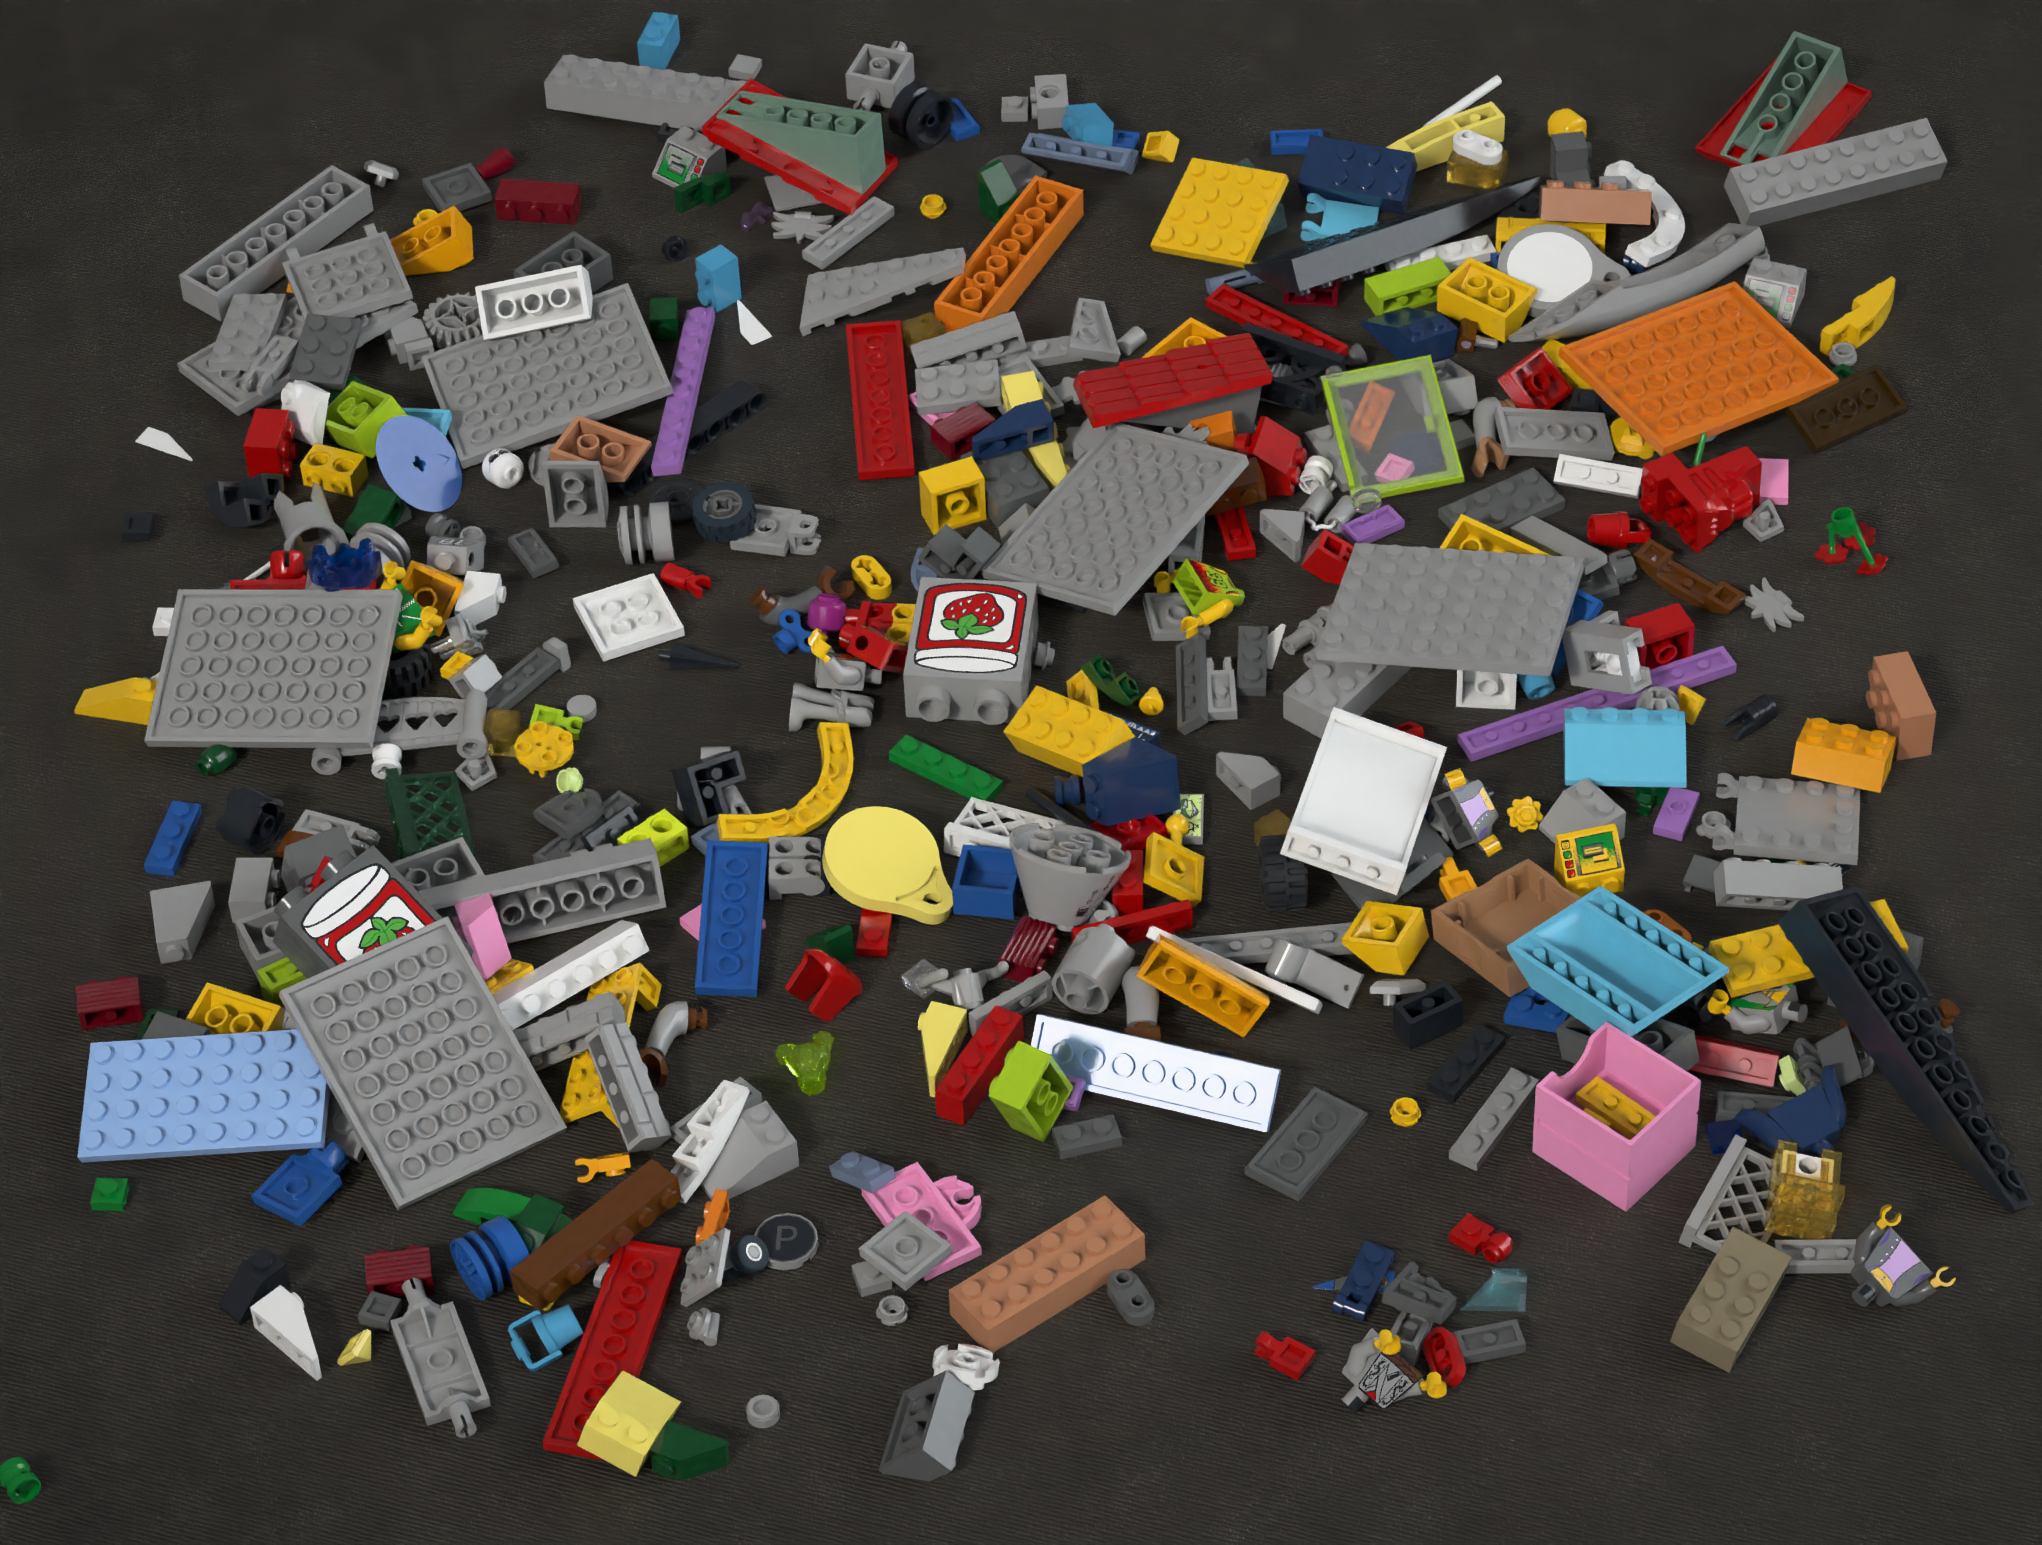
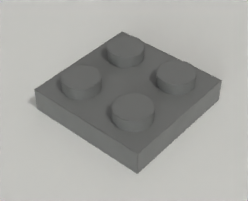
M472 163L422 179L423 188L440 212L453 205L460 212L492 201V192Z

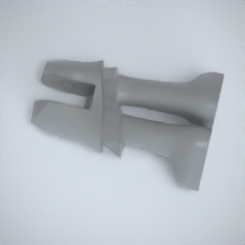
M794 682L789 732L799 731L805 719L813 718L835 723H848L849 727H869L873 718L871 712L874 709V699L869 696L846 692L842 689L840 692L832 689L831 693L810 688L803 683Z

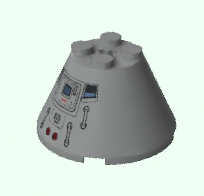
M1039 823L1025 824L1014 828L1010 833L1009 844L1029 912L1028 918L1031 917L1033 920L1037 919L1038 921L1042 920L1043 922L1056 924V928L1062 931L1069 932L1075 926L1086 923L1130 865L1131 853L1129 850H1126V853L1121 850L1122 843L1093 830L1055 823L1054 829L1039 828Z

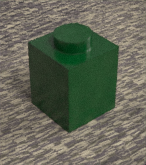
M677 297L650 298L649 322L652 341L679 339Z

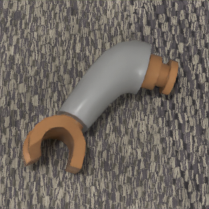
M1487 397L1478 402L1474 409L1473 428L1477 451L1471 469L1476 477L1481 478L1484 475L1488 462L1495 463L1499 470L1506 468L1510 455H1504L1501 444L1496 441L1497 426L1494 413L1496 407L1516 408L1512 399L1502 401L1496 397Z

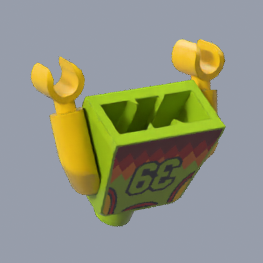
M1188 558L1185 559L1179 569L1173 570V574L1158 572L1154 577V587H1157V593H1169L1171 583H1174L1192 614L1198 616L1197 618L1192 616L1183 618L1180 631L1187 630L1186 639L1196 635L1199 626H1207L1220 618H1226L1233 611L1234 606L1239 607L1242 605L1245 598L1244 591L1235 588L1226 572Z

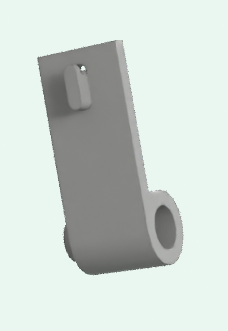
M1280 936L1264 969L1271 979L1286 984V982L1295 983L1347 1009H1350L1364 974L1308 947Z

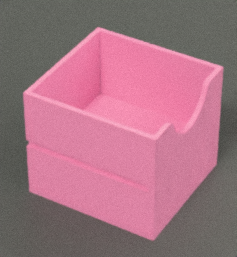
M1605 1022L1590 1036L1584 1053L1569 1072L1562 1076L1550 1072L1536 1085L1532 1152L1626 1212L1696 1146L1698 1115L1696 1113L1699 1111L1701 1080L1610 1023ZM1596 1076H1599L1656 1116L1631 1140L1613 1127L1609 1128L1583 1111L1585 1108L1575 1102L1576 1093Z

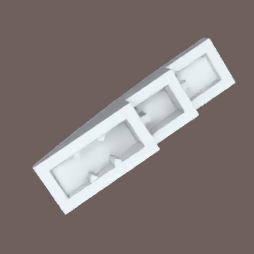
M723 1080L687 1123L691 1133L672 1155L676 1165L670 1171L679 1179L681 1200L679 1202L686 1204L720 1155L749 1095L748 1087Z

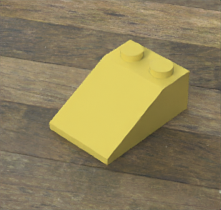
M622 1371L587 1420L577 1445L636 1477L650 1455L651 1447L666 1422L672 1419L681 1401Z

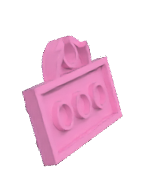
M916 1162L896 1171V1178L874 1193L862 1190V1197L884 1226H887L906 1210L951 1244L952 1253L922 1277L925 1282L982 1255L981 1245L970 1232L981 1218L980 1195L974 1196L971 1202L965 1205L956 1203L961 1199H970L974 1195L973 1186L958 1180L957 1176L944 1177L936 1182H932L919 1163Z

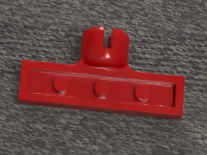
M290 550V567H285V551H274L270 555L269 578L229 580L230 590H305L307 579L305 574V556L301 551Z

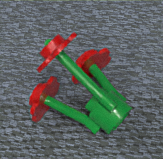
M1842 507L1836 509L1831 514L1832 522L1826 525L1829 532V545L1819 546V550L1815 552V558L1823 560L1827 564H1837L1846 561L1848 549L1842 548V545L1839 543H1835V534L1837 533L1840 537L1845 538L1844 544L1846 547H1853L1855 551L1862 550L1866 560L1857 568L1856 572L1858 574L1875 575L1881 572L1886 565L1885 562L1888 561V557L1886 555L1882 556V554L1872 556L1868 549L1875 542L1873 536L1876 530L1873 527H1869L1866 522L1857 524L1851 508Z

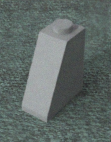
M211 881L150 891L156 944L161 964L192 959L215 907Z

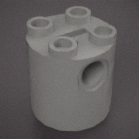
M1100 924L1098 927L1082 929L1076 935L1053 976L1051 984L1054 993L1066 1006L1080 1013L1092 1015L1103 1012L1107 1009L1120 986L1125 972L1131 966L1132 960L1135 957L1134 949L1115 934V930L1110 925Z

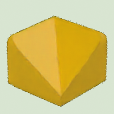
M1169 131L1150 132L1147 134L1142 157L1162 162H1173L1180 139Z

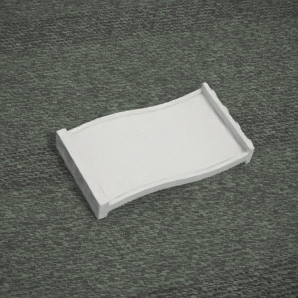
M1333 707L1280 854L1397 895L1447 747Z

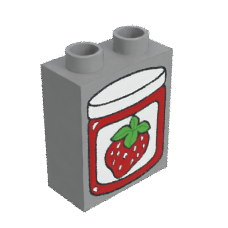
M921 577L903 673L906 717L922 718L930 722L952 719L980 721L988 725H998L1003 722L1010 723L1028 696L1039 626L1037 583Z

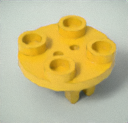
M1622 417L1612 422L1609 427V433L1615 453L1639 456L1642 459H1649L1654 456L1656 450Z
M536 721L517 738L514 745L515 756L521 765L529 769L531 774L538 771L539 776L544 778L547 771L559 768L570 760L574 752L573 736L571 732L561 727L547 725L543 721Z

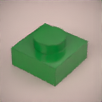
M96 1178L90 1202L92 1210L124 1211L130 1187L128 1178Z

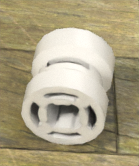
M1322 456L1310 457L1299 478L1300 488L1311 495L1317 487H1325L1333 473L1332 463Z

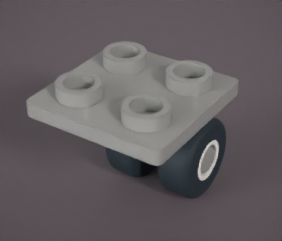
M723 1228L696 1246L691 1247L685 1259L687 1268L685 1278L680 1287L682 1292L680 1304L685 1307L693 1304L719 1288L723 1278L737 1280L742 1273L753 1275L763 1270L769 1261V1252L765 1243L759 1237L748 1234L735 1240L732 1245H728L731 1231Z

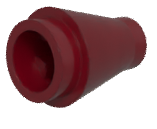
M505 147L496 148L475 169L483 181L510 171L511 167L515 165V161Z

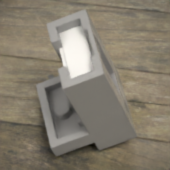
M1609 610L1590 621L1579 620L1565 628L1562 639L1571 685L1633 695L1652 684L1649 667L1640 666L1637 647L1645 645L1642 629L1620 626L1617 611Z

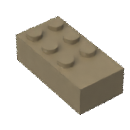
M1732 1227L1679 1317L1670 1342L1730 1373L1784 1279L1792 1257Z

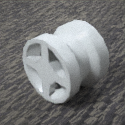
M388 743L374 747L372 751L374 760L371 770L372 774L384 780H391L400 776L402 767L399 761L402 759V750L398 746Z

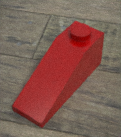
M1324 529L1308 547L1301 568L1325 582L1340 585L1354 546Z

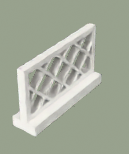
M971 797L955 822H948L944 828V853L960 857L963 844L1011 849L1009 831L1018 826L1039 823L1043 828L1054 829L1055 823H1065L1057 819ZM977 809L987 813L975 816L973 811ZM1011 818L1015 821L1002 823L1000 819ZM993 821L995 824L994 826L983 828L981 825L982 823H987Z

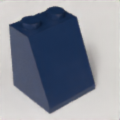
M1134 737L1082 764L1087 817L1107 827L1122 822H1129V820L1146 818L1150 814L1155 816L1181 808L1176 756L1138 737Z

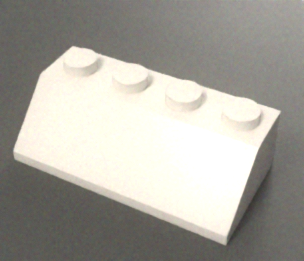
M582 265L475 287L484 341L591 319L593 295L589 272Z

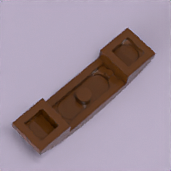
M1649 539L1633 555L1636 563L1656 583L1679 599L1700 609L1713 613L1730 614L1746 597L1745 593L1724 581H1721L1716 586L1673 561L1674 552L1652 539Z

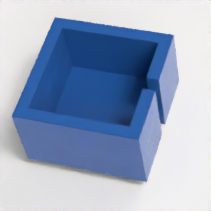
M963 844L952 887L954 914L1014 920L1021 885L1011 849Z

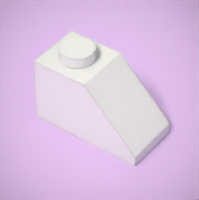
M467 571L463 581L464 587L458 597L454 614H462L466 617L467 621L470 620L477 625L497 615L500 603H504L506 599V586H502L501 574Z

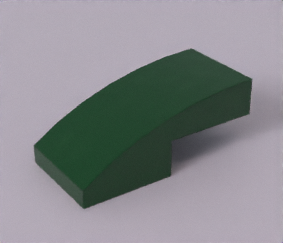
M725 172L706 175L675 187L676 209L683 214L703 202L711 207L731 196L729 174Z

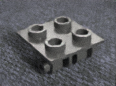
M1849 1026L1840 1029L1815 1044L1807 1041L1806 1038H1799L1795 1041L1793 1046L1794 1057L1800 1068V1074L1806 1079L1804 1082L1806 1091L1820 1084L1823 1067L1836 1064V1077L1840 1088L1864 1075Z

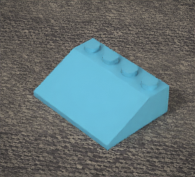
M1585 707L1564 709L1563 751L1565 785H1574L1588 778L1596 786L1686 788V724L1684 711L1672 708L1664 710H1647L1644 708L1617 710L1612 707L1603 709H1587Z

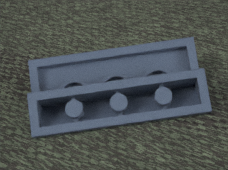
M1029 132L1021 148V153L1032 158L1132 175L1139 161L1138 150L1097 145L1042 133L1035 134Z

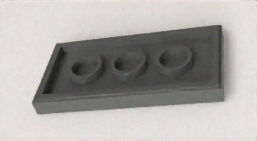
M1314 1086L1247 1164L1245 1175L1299 1202L1367 1122L1368 1112Z

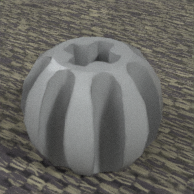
M1652 686L1645 689L1638 696L1636 708L1647 710L1672 708L1680 711V703L1676 694L1667 687Z

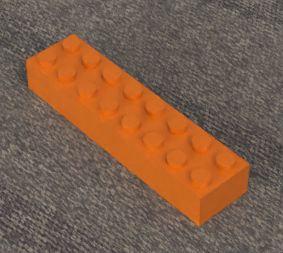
M1035 175L965 263L964 273L955 276L934 302L936 328L947 332L970 326L973 323L982 322L997 317L1000 314L1008 313L1083 217V190Z

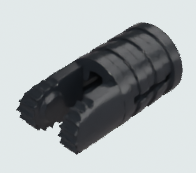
M1762 694L1753 702L1742 706L1723 718L1721 723L1724 727H1727L1740 720L1744 727L1739 728L1732 735L1733 739L1738 741L1758 729L1764 723L1778 716V708L1770 696Z

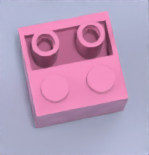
M490 893L454 905L457 916L452 917L458 935L474 950L471 958L484 981L512 958Z

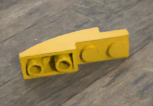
M1891 276L1864 294L1857 296L1853 300L1851 312L1846 313L1834 323L1825 326L1821 331L1820 352L1829 356L1833 346L1837 343H1849L1857 349L1867 342L1882 327L1891 311L1896 279Z

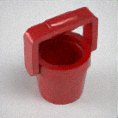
M1616 511L1615 513L1591 515L1588 519L1587 537L1591 544L1625 549L1628 543H1646L1651 539L1652 531L1641 519L1629 518L1627 512Z

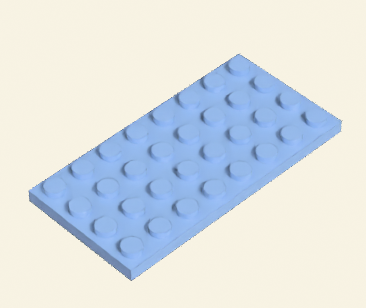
M298 1029L91 1043L77 1158L84 1163L324 1148L330 1087Z

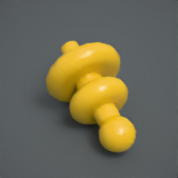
M1151 687L1139 702L1140 710L1144 714L1155 716L1161 713L1164 708L1162 697L1156 687Z

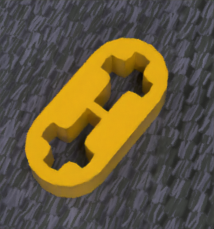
M861 555L853 559L851 562L852 577L871 599L882 600L889 597L892 593L891 578L873 557L868 555Z

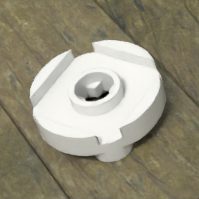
M958 1344V1350H948V1345H943L934 1352L933 1376L947 1370L971 1390H982L985 1383L997 1378L1000 1361L998 1358L994 1361L993 1353L979 1346Z

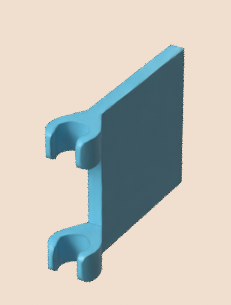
M1310 193L1307 196V202L1309 203L1306 205V211L1312 214L1324 211L1322 224L1320 227L1312 221H1304L1301 228L1308 231H1301L1300 237L1304 241H1312L1335 234L1349 233L1350 230L1375 225L1374 223L1378 219L1379 208L1326 200L1318 194Z

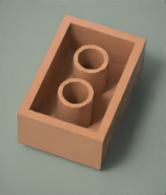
M1905 651L1873 657L1872 670L1868 672L1870 691L1866 692V701L1870 709L1873 708L1878 729H1882L1891 736H1896L1893 753L1896 761L1931 755L1936 711L1909 652Z

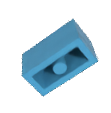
M664 12L652 13L637 42L639 66L666 69L680 42L678 15Z
M1096 103L1066 105L1065 115L1062 117V127L1072 140L1112 147L1114 123Z
M720 244L695 258V276L698 282L697 296L702 305L709 308L713 307L714 312L717 313L737 302V300L742 299L738 257Z

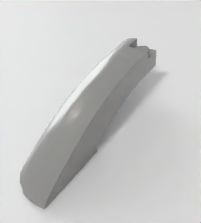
M1728 223L1687 252L1655 268L1608 282L1590 280L1508 336L1510 342H1532L1595 334L1697 296L1761 253L1765 248L1762 231L1757 226Z

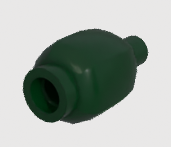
M221 744L211 745L201 752L199 760L196 762V767L203 776H208L209 774L218 775L236 760L237 751L242 747H228Z

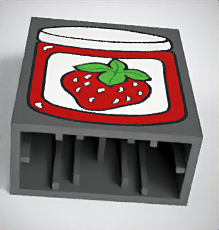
M372 845L356 858L348 850L334 857L320 874L325 882L310 894L302 886H298L287 893L274 909V912L280 919L272 942L308 979L442 919V917L379 850ZM460 937L470 957H472L474 950Z

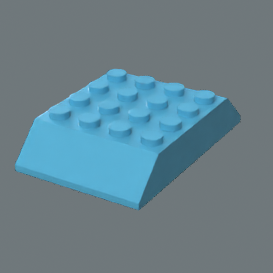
M1602 886L1597 887L1507 945V951L1533 990L1595 1031L1605 1022H1608L1630 1037L1729 973V967Z

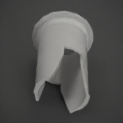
M315 482L313 483L310 497L312 502H302L294 505V502L280 490L274 499V509L279 517L286 538L284 543L285 560L290 567L289 551H301L305 556L306 576L311 555L326 538L336 543V560L344 548L349 545L344 530L334 523L323 487H320ZM318 528L319 539L312 542L302 541L300 535L303 532Z

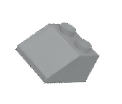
M1585 778L1562 792L1539 824V830L1556 844V835L1615 823L1619 840L1625 837L1626 811L1591 780Z

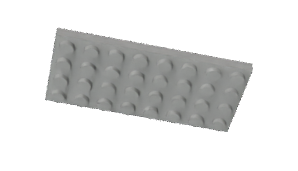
M295 297L288 300L276 335L300 340L305 321ZM407 300L401 304H394L371 313L368 312L352 317L361 319L362 323L356 348H360L366 342L384 334L387 330L419 313L416 303L412 300ZM215 342L177 363L180 373L237 416H240L260 403L271 399L285 388L287 383H289L288 378L294 358L278 379L273 382L272 389L266 396L257 394V385L249 393L242 391L241 382L248 371H210L208 360Z

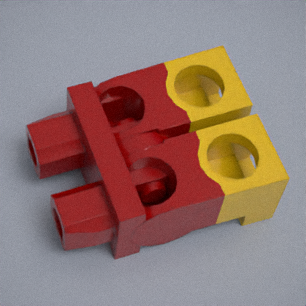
M862 601L860 609H846L845 624L848 623L854 627H857L858 624L871 626L909 644L916 604L874 603L871 605V601ZM839 639L840 648L847 649L848 643Z

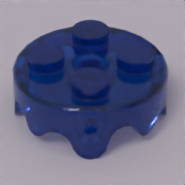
M369 538L362 539L359 548H353L347 543H340L337 551L331 555H328L323 545L316 544L312 551V559L307 560L312 583L323 587L327 592L339 591L342 588L368 587L371 585V581L382 573L383 568L380 551H375L373 542Z

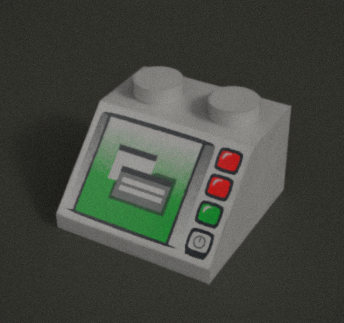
M683 126L666 140L653 170L652 177L675 188L699 177L723 173L727 170L725 148L710 142L703 134Z
M1753 258L1745 277L1743 289L1783 327L1790 328L1805 294L1807 269Z

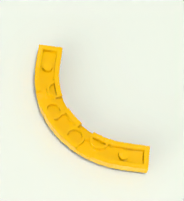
M819 722L817 733L822 757L821 775L817 785L798 801L795 807L789 810L784 808L764 814H719L717 827L720 841L768 843L769 845V837H800L828 820L843 801L853 772V747L848 723Z

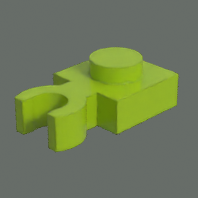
M535 704L529 728L532 723L543 721L547 725L558 726L571 732L573 741H577L580 734L578 729H582L583 718L579 716L566 718L563 717L564 710Z

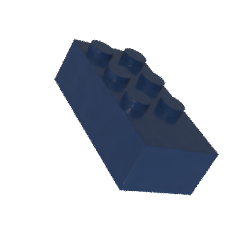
M1310 135L1297 184L1303 197H1307L1310 193H1315L1326 200L1378 207L1382 211L1405 214L1417 170V162L1413 152Z

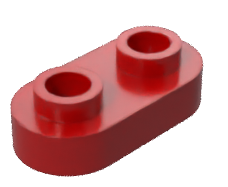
M1443 1327L1433 1328L1428 1332L1423 1342V1351L1430 1372L1439 1373L1441 1375V1382L1446 1383V1388L1456 1387L1463 1380L1466 1373V1364L1454 1333Z

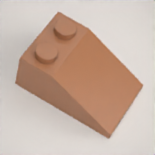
M576 415L551 448L550 461H599L606 482H625L652 446V443L641 437Z

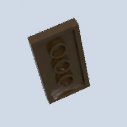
M1875 364L1840 380L1838 383L1796 404L1784 408V412L1813 453L1816 454L1904 414L1908 406L1879 365Z

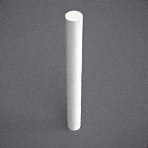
M1495 75L1428 121L1423 127L1462 112L1501 85V78Z

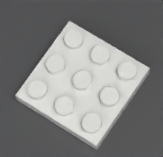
M654 573L573 598L574 608L603 662L685 636L684 627Z

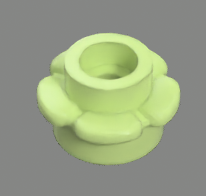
M569 767L558 773L556 785L559 792L563 793L571 790L573 794L582 788L583 777L578 769Z

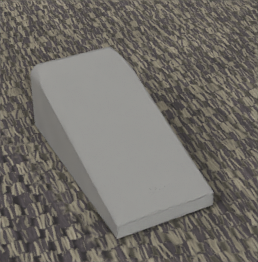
M1401 1311L1391 1329L1392 1337L1395 1335L1400 1337L1401 1350L1399 1353L1415 1366L1423 1349L1424 1339L1431 1330L1433 1322H1429L1406 1311Z

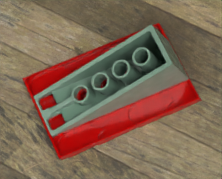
M1794 31L1780 55L1698 143L1695 151L1707 159L1720 161L1733 168L1831 143L1840 135L1848 123L1854 120L1870 100L1872 91L1848 82L1842 49L1840 47Z
M751 78L702 126L703 135L710 142L739 154L740 159L780 176L784 182L814 195L816 200L851 216L898 166V158L884 150L881 113L786 98Z

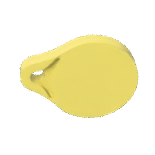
M872 806L853 810L834 823L826 837L822 863L827 880L840 896L859 907L906 916L924 924L936 925L948 919L953 907L952 890L946 881L941 867L936 841L930 831L919 820L897 809ZM926 900H933L937 902V904H930L926 902Z

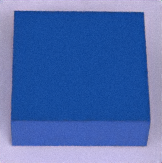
M1122 130L1113 131L1112 146L1137 150L1140 142V133Z

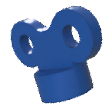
M786 609L779 615L778 622L783 629L773 635V640L784 654H788L797 646L804 653H812L811 646L804 644V639H808L812 632L806 631L801 627L800 615L793 609ZM788 616L792 617L793 623H787L785 618Z

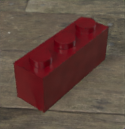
M501 179L495 196L497 220L576 225L582 206L580 184Z

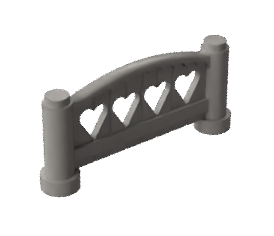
M474 689L468 693L465 699L412 697L382 701L377 723L382 720L391 721L393 719H399V722L388 733H384L377 725L372 748H316L312 753L311 766L320 774L332 775L340 770L342 757L370 754L377 745L387 743L394 744L401 750L457 745V752L463 758L479 759L485 755L487 749V738L484 735L487 697L482 690ZM457 713L453 720L445 727H442L435 719L439 714L449 715ZM428 716L426 721L417 730H413L406 722L411 717L420 718Z

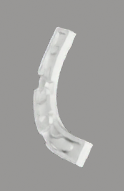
M1621 160L1608 165L1604 176H1626L1627 188L1649 189L1652 192L1651 207L1654 210L1652 216L1655 221L1656 230L1651 235L1629 244L1625 254L1644 267H1649L1667 259L1675 253L1685 232L1684 217L1677 203L1655 182L1652 176L1640 172L1634 168L1632 163Z

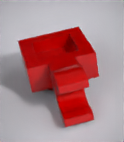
M1262 1332L1255 1340V1343L1259 1346L1255 1349L1254 1353L1258 1357L1270 1359V1367L1297 1381L1315 1359V1350L1288 1336L1283 1342H1280L1270 1334Z

